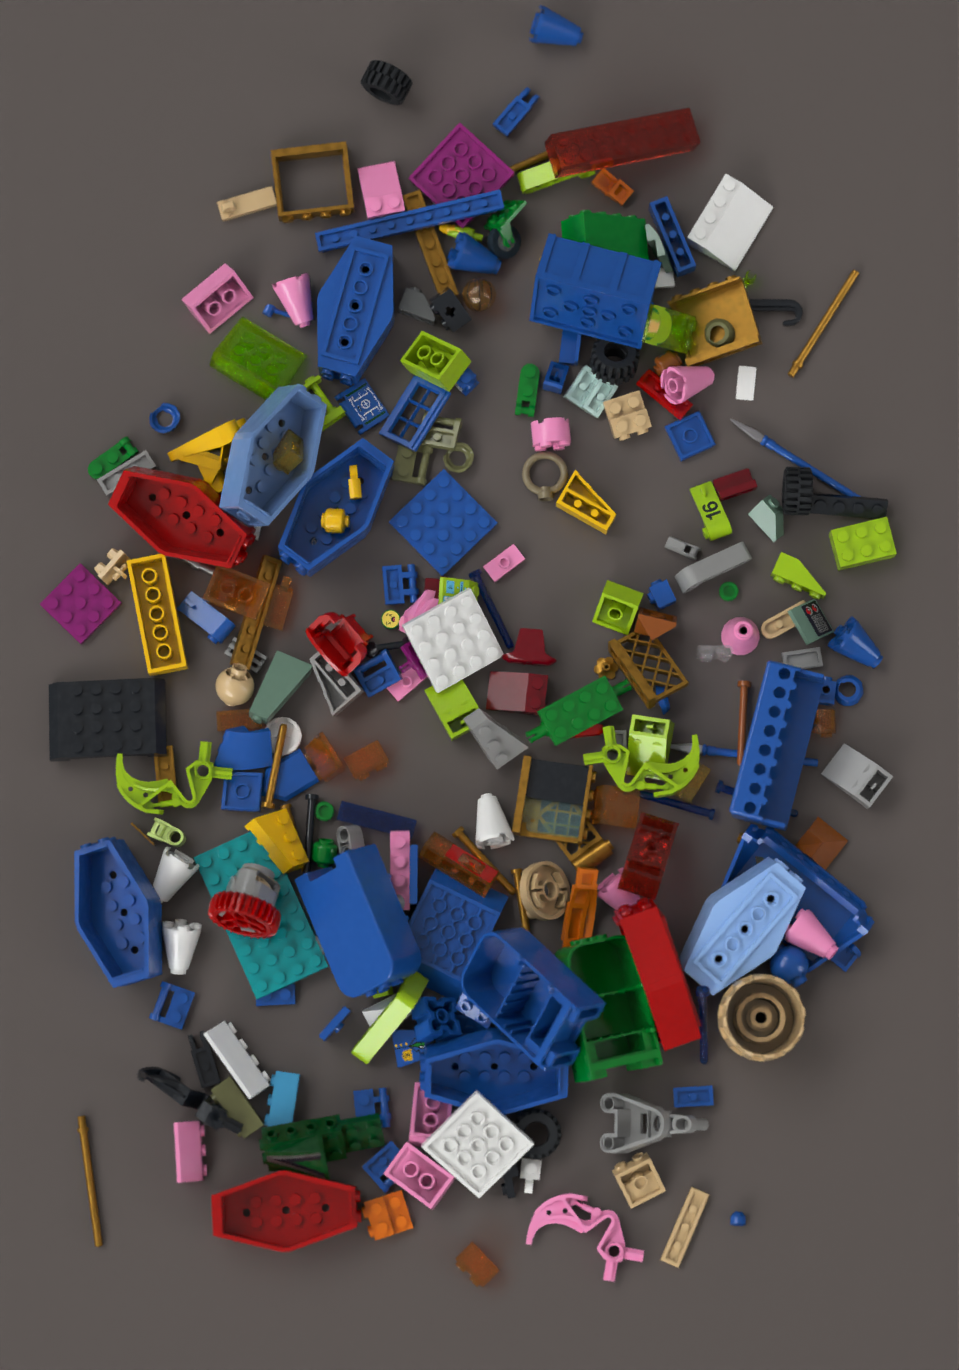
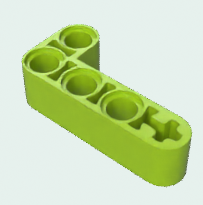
M580 150L517 174L522 194H529L575 176L580 178L590 177L596 171L591 154L585 150Z

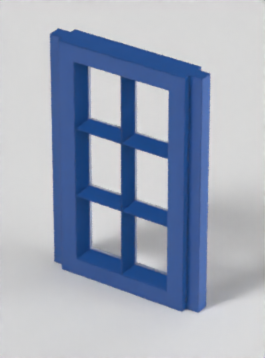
M413 376L379 434L416 452L451 396V393L420 377ZM419 386L427 389L420 403L412 399ZM432 391L438 394V397L430 408L423 403ZM412 403L417 407L410 419H407L402 414L408 404ZM420 408L429 411L421 425L413 421ZM400 419L407 424L398 436L392 433V430ZM410 425L417 427L418 430L411 441L403 438Z

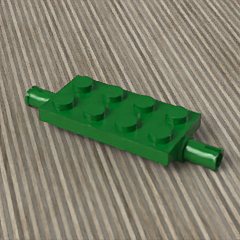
M605 675L537 711L541 719L540 725L525 733L527 737L534 734L533 737L528 739L529 742L533 743L544 736H549L556 746L622 711L623 708L618 697L632 690L631 685L623 688V686L629 684V681L625 679L612 687Z

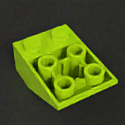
M463 679L439 693L435 691L433 686L424 690L451 741L470 732L463 719L479 707Z
M632 714L628 742L630 756L627 775L635 776L645 762L668 764L675 723L667 719ZM648 775V776L644 777V778H651V779L661 780L660 778H658V777L655 776V775Z

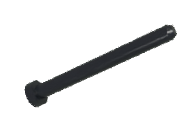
M305 794V800H308L304 851L309 862L303 866V874L311 872L315 804L319 800V795Z

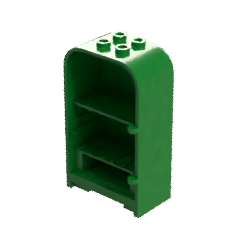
M607 934L583 938L571 941L570 946L557 950L554 955L606 1003L598 1018L585 1022L575 1041V1044L581 1049L571 1065L575 1083L608 1077L606 1069L626 1065L627 1071L662 1065L663 1060L656 1033L657 1028L655 1027L647 996L625 936L607 937Z

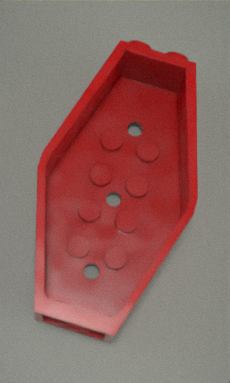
M133 466L123 470L108 503L157 552L165 556L231 569L246 560L248 555L246 550L249 545L252 546L256 539V535H254L256 528L248 527L219 508L221 495L207 482L199 478ZM151 494L156 495L155 501L150 499ZM185 511L190 513L189 518L184 517ZM218 529H222L224 531L223 536L218 535Z
M645 897L637 900L636 904L630 906L625 904L618 907V910L614 911L615 916L612 919L619 926L621 935H624L647 996L655 1027L657 1028L658 1042L663 1050L666 1051L700 1039L701 1035L698 1027L701 1026L665 916L651 898Z
M280 1170L211 1195L213 1236L279 1252H290L358 1227V1223L362 1222L361 1210H357V1203L361 1202L360 1190H356L355 1185L329 1179H320L288 1170ZM328 1204L329 1211L324 1212L322 1210V1205ZM283 1207H289L290 1212L284 1214L282 1211ZM244 1209L250 1210L249 1216L243 1215Z

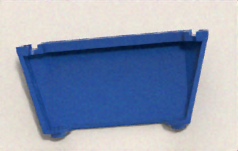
M751 824L747 828L721 887L765 858L770 857L773 860L777 858L789 867L788 872L791 870L803 880L801 884L806 887L789 924H794L797 920L795 916L801 909L805 911L807 909L811 910L836 942V946L839 947L836 954L869 932L874 924V920L871 916L867 915L865 911L867 906L861 898L773 828L766 827L765 829H760L755 824ZM773 895L767 897L768 902L774 900ZM784 935L781 941L784 942L787 946L792 945L785 941ZM801 949L805 952L809 961L808 973L828 960Z

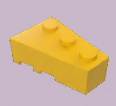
M575 469L558 498L556 507L606 535L615 520L616 513L598 496Z
M286 808L253 818L244 826L257 838V843L259 845L262 844L269 853L270 859L283 874L298 870L309 862Z

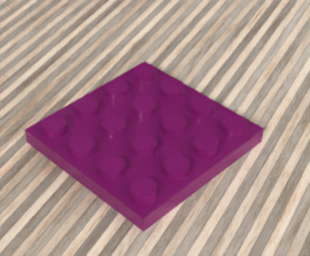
M459 122L408 179L435 204L501 190L515 175V172ZM476 216L454 222L463 229Z

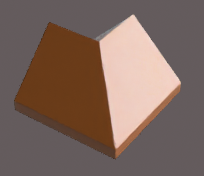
M640 607L634 633L649 636L651 640H654L676 627L677 616Z
M817 817L795 846L826 870L848 840L821 818Z

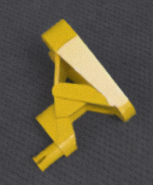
M246 419L228 421L167 453L170 461L181 460L197 465L204 478L203 481L207 482L216 492L221 493L225 479L223 472L227 469L232 439L235 433L246 423ZM221 448L220 456L207 452Z

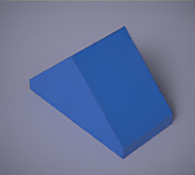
M551 361L544 379L543 390L561 395L569 366Z

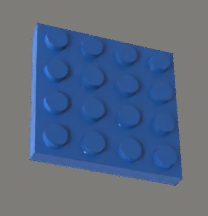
M445 469L389 521L390 525L442 577L498 524Z

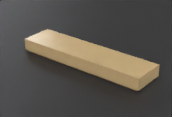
M694 1187L690 1188L661 1256V1261L679 1268L709 1198V1194Z

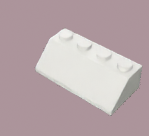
M223 1021L203 1035L248 1099H253L270 1086L269 1081L271 1079L265 1070L263 1072L260 1071L257 1066L260 1064L253 1054L251 1056L248 1054L246 1049L249 1047L242 1038L239 1040L236 1037L235 1033L237 1030L231 1022L227 1024L226 1021Z

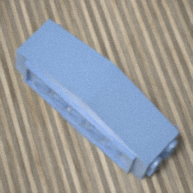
M770 857L765 858L712 893L705 900L679 956V961L682 969L710 994L715 995L771 958L777 951L806 889L801 884L803 880L791 870L788 872L789 867L777 858L773 860ZM769 895L774 897L772 902L767 901ZM743 925L748 926V930L746 932L741 931V927ZM717 955L722 956L720 962L715 961Z

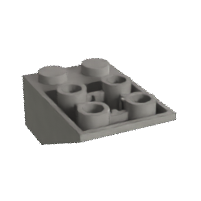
M845 743L821 773V775L866 809L871 807L893 778L890 773Z

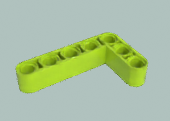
M415 972L413 975L405 978L395 997L357 1042L351 1054L367 1065L414 1008L429 980L419 972Z

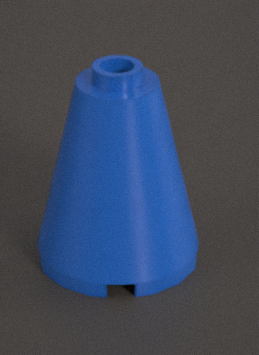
M539 6V9L542 10L540 13L536 12L530 30L533 38H529L530 42L576 46L577 43H581L583 38L581 27L546 6Z

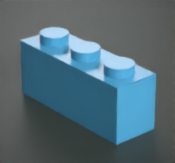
M276 1071V1074H272L270 1086H274L273 1094H269L267 1106H271L270 1113H266L264 1125L267 1127L293 1122L300 1074Z

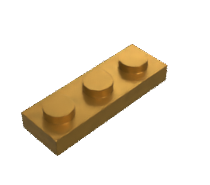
M173 745L167 746V756L154 757L156 781L168 779L177 787ZM160 792L158 794V803L171 800L172 794Z

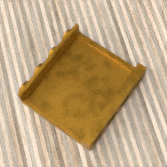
M729 276L725 278L726 281L709 283L707 288H695L689 291L690 294L684 296L682 294L671 297L672 300L667 301L671 307L681 339L687 366H701L763 344L743 279L740 276ZM716 318L727 320L732 324L735 331L733 342L718 348L706 342L704 333L706 325ZM721 326L713 327L710 339L716 343L722 340L725 335L724 329Z

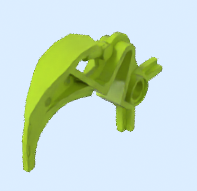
M614 726L603 727L605 746H603L602 751L583 754L584 765L604 763L611 777L622 791L663 789V791L653 792L655 798L672 796L680 792L693 780L699 768L700 749L697 734L692 735V748L684 759L670 764L645 762L628 784L624 780L630 751L617 744ZM610 751H616L618 758L610 760L607 754ZM684 768H687V769H688V771H687L686 773L683 772V769H684ZM655 775L666 784L662 786L654 783H645L644 777Z
M200 741L198 760H195V762L186 767L193 797L191 801H188L171 780L163 779L145 782L132 778L124 769L123 754L117 753L116 785L124 799L134 808L149 814L163 815L164 810L153 808L160 806L179 807L180 805L185 808H193L201 800L212 778L232 780L233 768L213 766L214 763L210 762L212 742ZM204 765L208 768L209 773L202 777L197 773V769ZM133 787V791H129L128 788ZM160 792L172 794L171 800L160 801V803H152L150 801ZM148 793V797H144L143 794Z

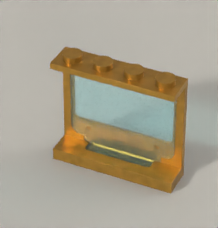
M524 756L512 828L513 835L582 845L583 840H587L588 828H585V823L590 821L591 809H588V803L593 801L594 790H591V783H595L597 771H593V765H589L583 806L526 798L532 757Z

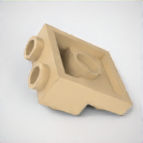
M640 390L602 402L614 439L619 438L622 441L631 438V433L637 432L640 435L649 432L648 428L652 427Z
M637 1153L632 1157L633 1160L627 1163L625 1161L619 1162L615 1165V1169L612 1170L631 1209L666 1191L647 1153Z

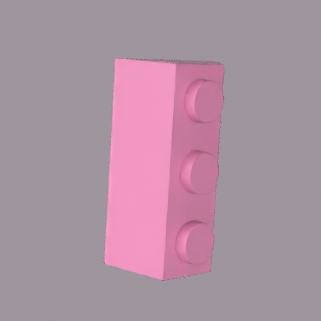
M224 263L181 300L206 331L211 334L254 297L235 271Z
M201 1121L175 1122L177 1183L203 1181L204 1176L208 1175L207 1164H203V1156H206V1144L202 1145V1137L205 1136V1125H201Z

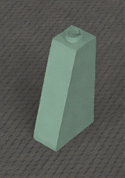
M277 650L249 710L251 720L257 724H268L311 675L312 665Z

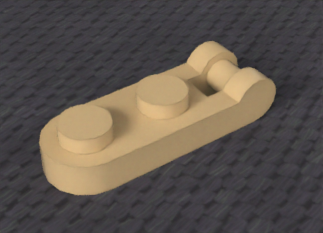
M805 600L763 622L761 634L767 639H774L796 627L788 611L805 603Z

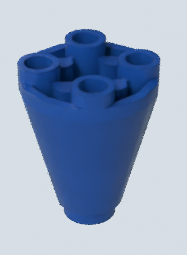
M459 231L455 239L456 246L454 249L451 248L447 258L449 260L447 266L455 270L489 275L493 273L496 275L502 261L469 234Z
M853 616L846 621L844 626L839 625L835 629L834 634L836 636L827 645L833 651L867 667L875 668L883 659L877 646L859 621Z

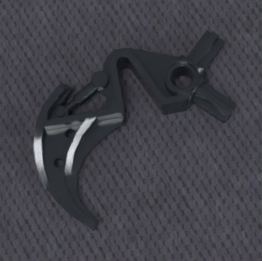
M145 1067L138 1071V1080L144 1082L146 1079L181 1106L197 1109L198 1111L195 1116L215 1130L224 1127L236 1134L241 1132L242 1123L229 1117L227 1110L216 1103L210 1104L212 1098L208 1094L185 1086L180 1082L181 1078L161 1067Z

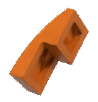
M604 167L590 182L621 206L634 192L621 179H617Z

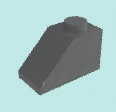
M406 287L398 307V313L434 326L435 316L425 295L418 288L411 287L410 289Z

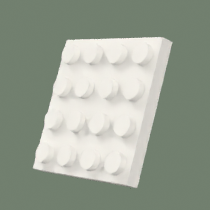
M471 588L463 590L402 625L437 693L504 655Z
M476 1090L422 1143V1148L474 1195L480 1198L534 1145V1141Z

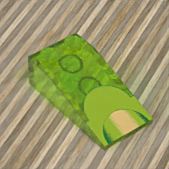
M650 304L642 342L665 350L687 354L692 346L691 336L692 332L696 329V317Z

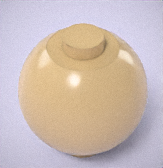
M234 663L232 667L223 670L216 680L217 695L228 706L241 705L247 702L254 692V680L247 671V667L240 663Z

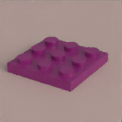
M81 563L40 603L81 645L122 604Z

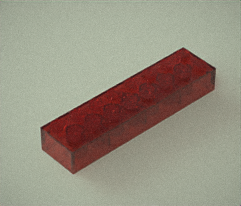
M690 107L554 133L544 142L555 178L690 152L701 143Z

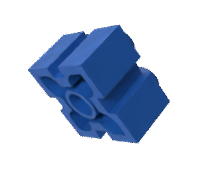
M423 996L418 1000L411 1010L412 1019L416 1020L418 1024L414 1027L417 1042L436 1040V1043L462 1035L460 1021L455 1020L454 1014L458 1013L457 1009H455V998L442 997L436 1000V997Z

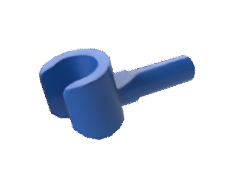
M272 304L266 305L263 310V314L270 318L273 313L290 317L287 312L277 309Z

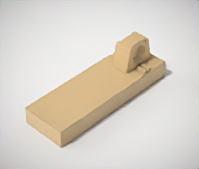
M272 186L217 202L222 221L277 206Z

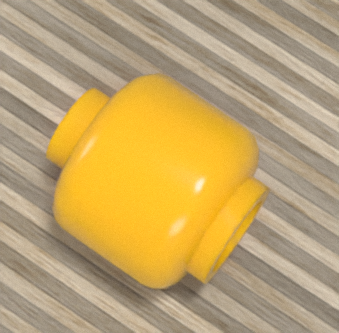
M328 508L325 513H322L321 527L327 533L341 534L344 533L346 527L350 526V516H346L344 509Z

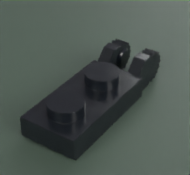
M204 1031L200 1032V1039L204 1047L198 1049L196 1048L194 1036L192 1034L188 1035L192 1049L191 1054L202 1089L221 1083L211 1047L203 1035Z

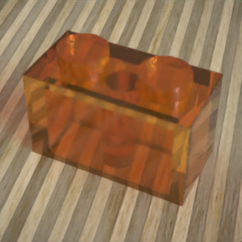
M378 740L343 758L354 779H359L360 781L370 776L369 773L375 769L377 772L383 770L389 762Z
M473 1241L455 1258L458 1261L455 1265L463 1273L467 1271L471 1275L469 1279L477 1287L479 1285L484 1287L500 1271Z

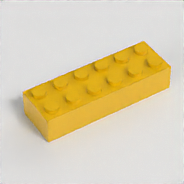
M156 554L127 560L148 674L151 677L188 669L167 556Z

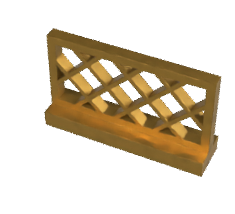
M632 632L619 640L612 639L608 642V652L648 710L655 707L656 702L689 685V682L658 638L653 640L654 643H652L651 638L649 642L638 640L641 634ZM626 642L634 643L633 651L624 649L622 644ZM637 644L648 646L646 654L635 651ZM650 647L659 649L660 655H650ZM633 657L644 658L643 665L635 664ZM647 659L658 661L656 668L645 666ZM660 662L669 663L671 666L670 671L659 669ZM644 670L655 673L653 680L644 678ZM657 673L668 675L667 682L655 681ZM670 677L679 678L681 683L678 685L669 684ZM654 685L665 687L664 692L656 695L653 691Z

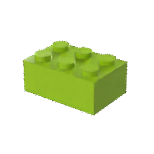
M421 331L400 360L410 373L450 392L472 362L462 349L424 331Z
M887 517L833 529L829 532L838 571L894 558L897 554Z

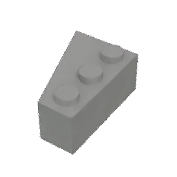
M319 652L309 659L332 716H337L365 692L350 673L346 677L339 674Z
M480 708L463 719L486 757L496 769H499L529 748L517 734L501 725Z

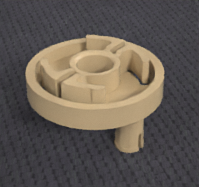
M536 862L522 871L520 897L526 909L527 917L529 919L536 918L546 921L556 919L565 912L566 903L570 901V886L563 870L553 862ZM545 885L548 888V896L545 894L544 891Z

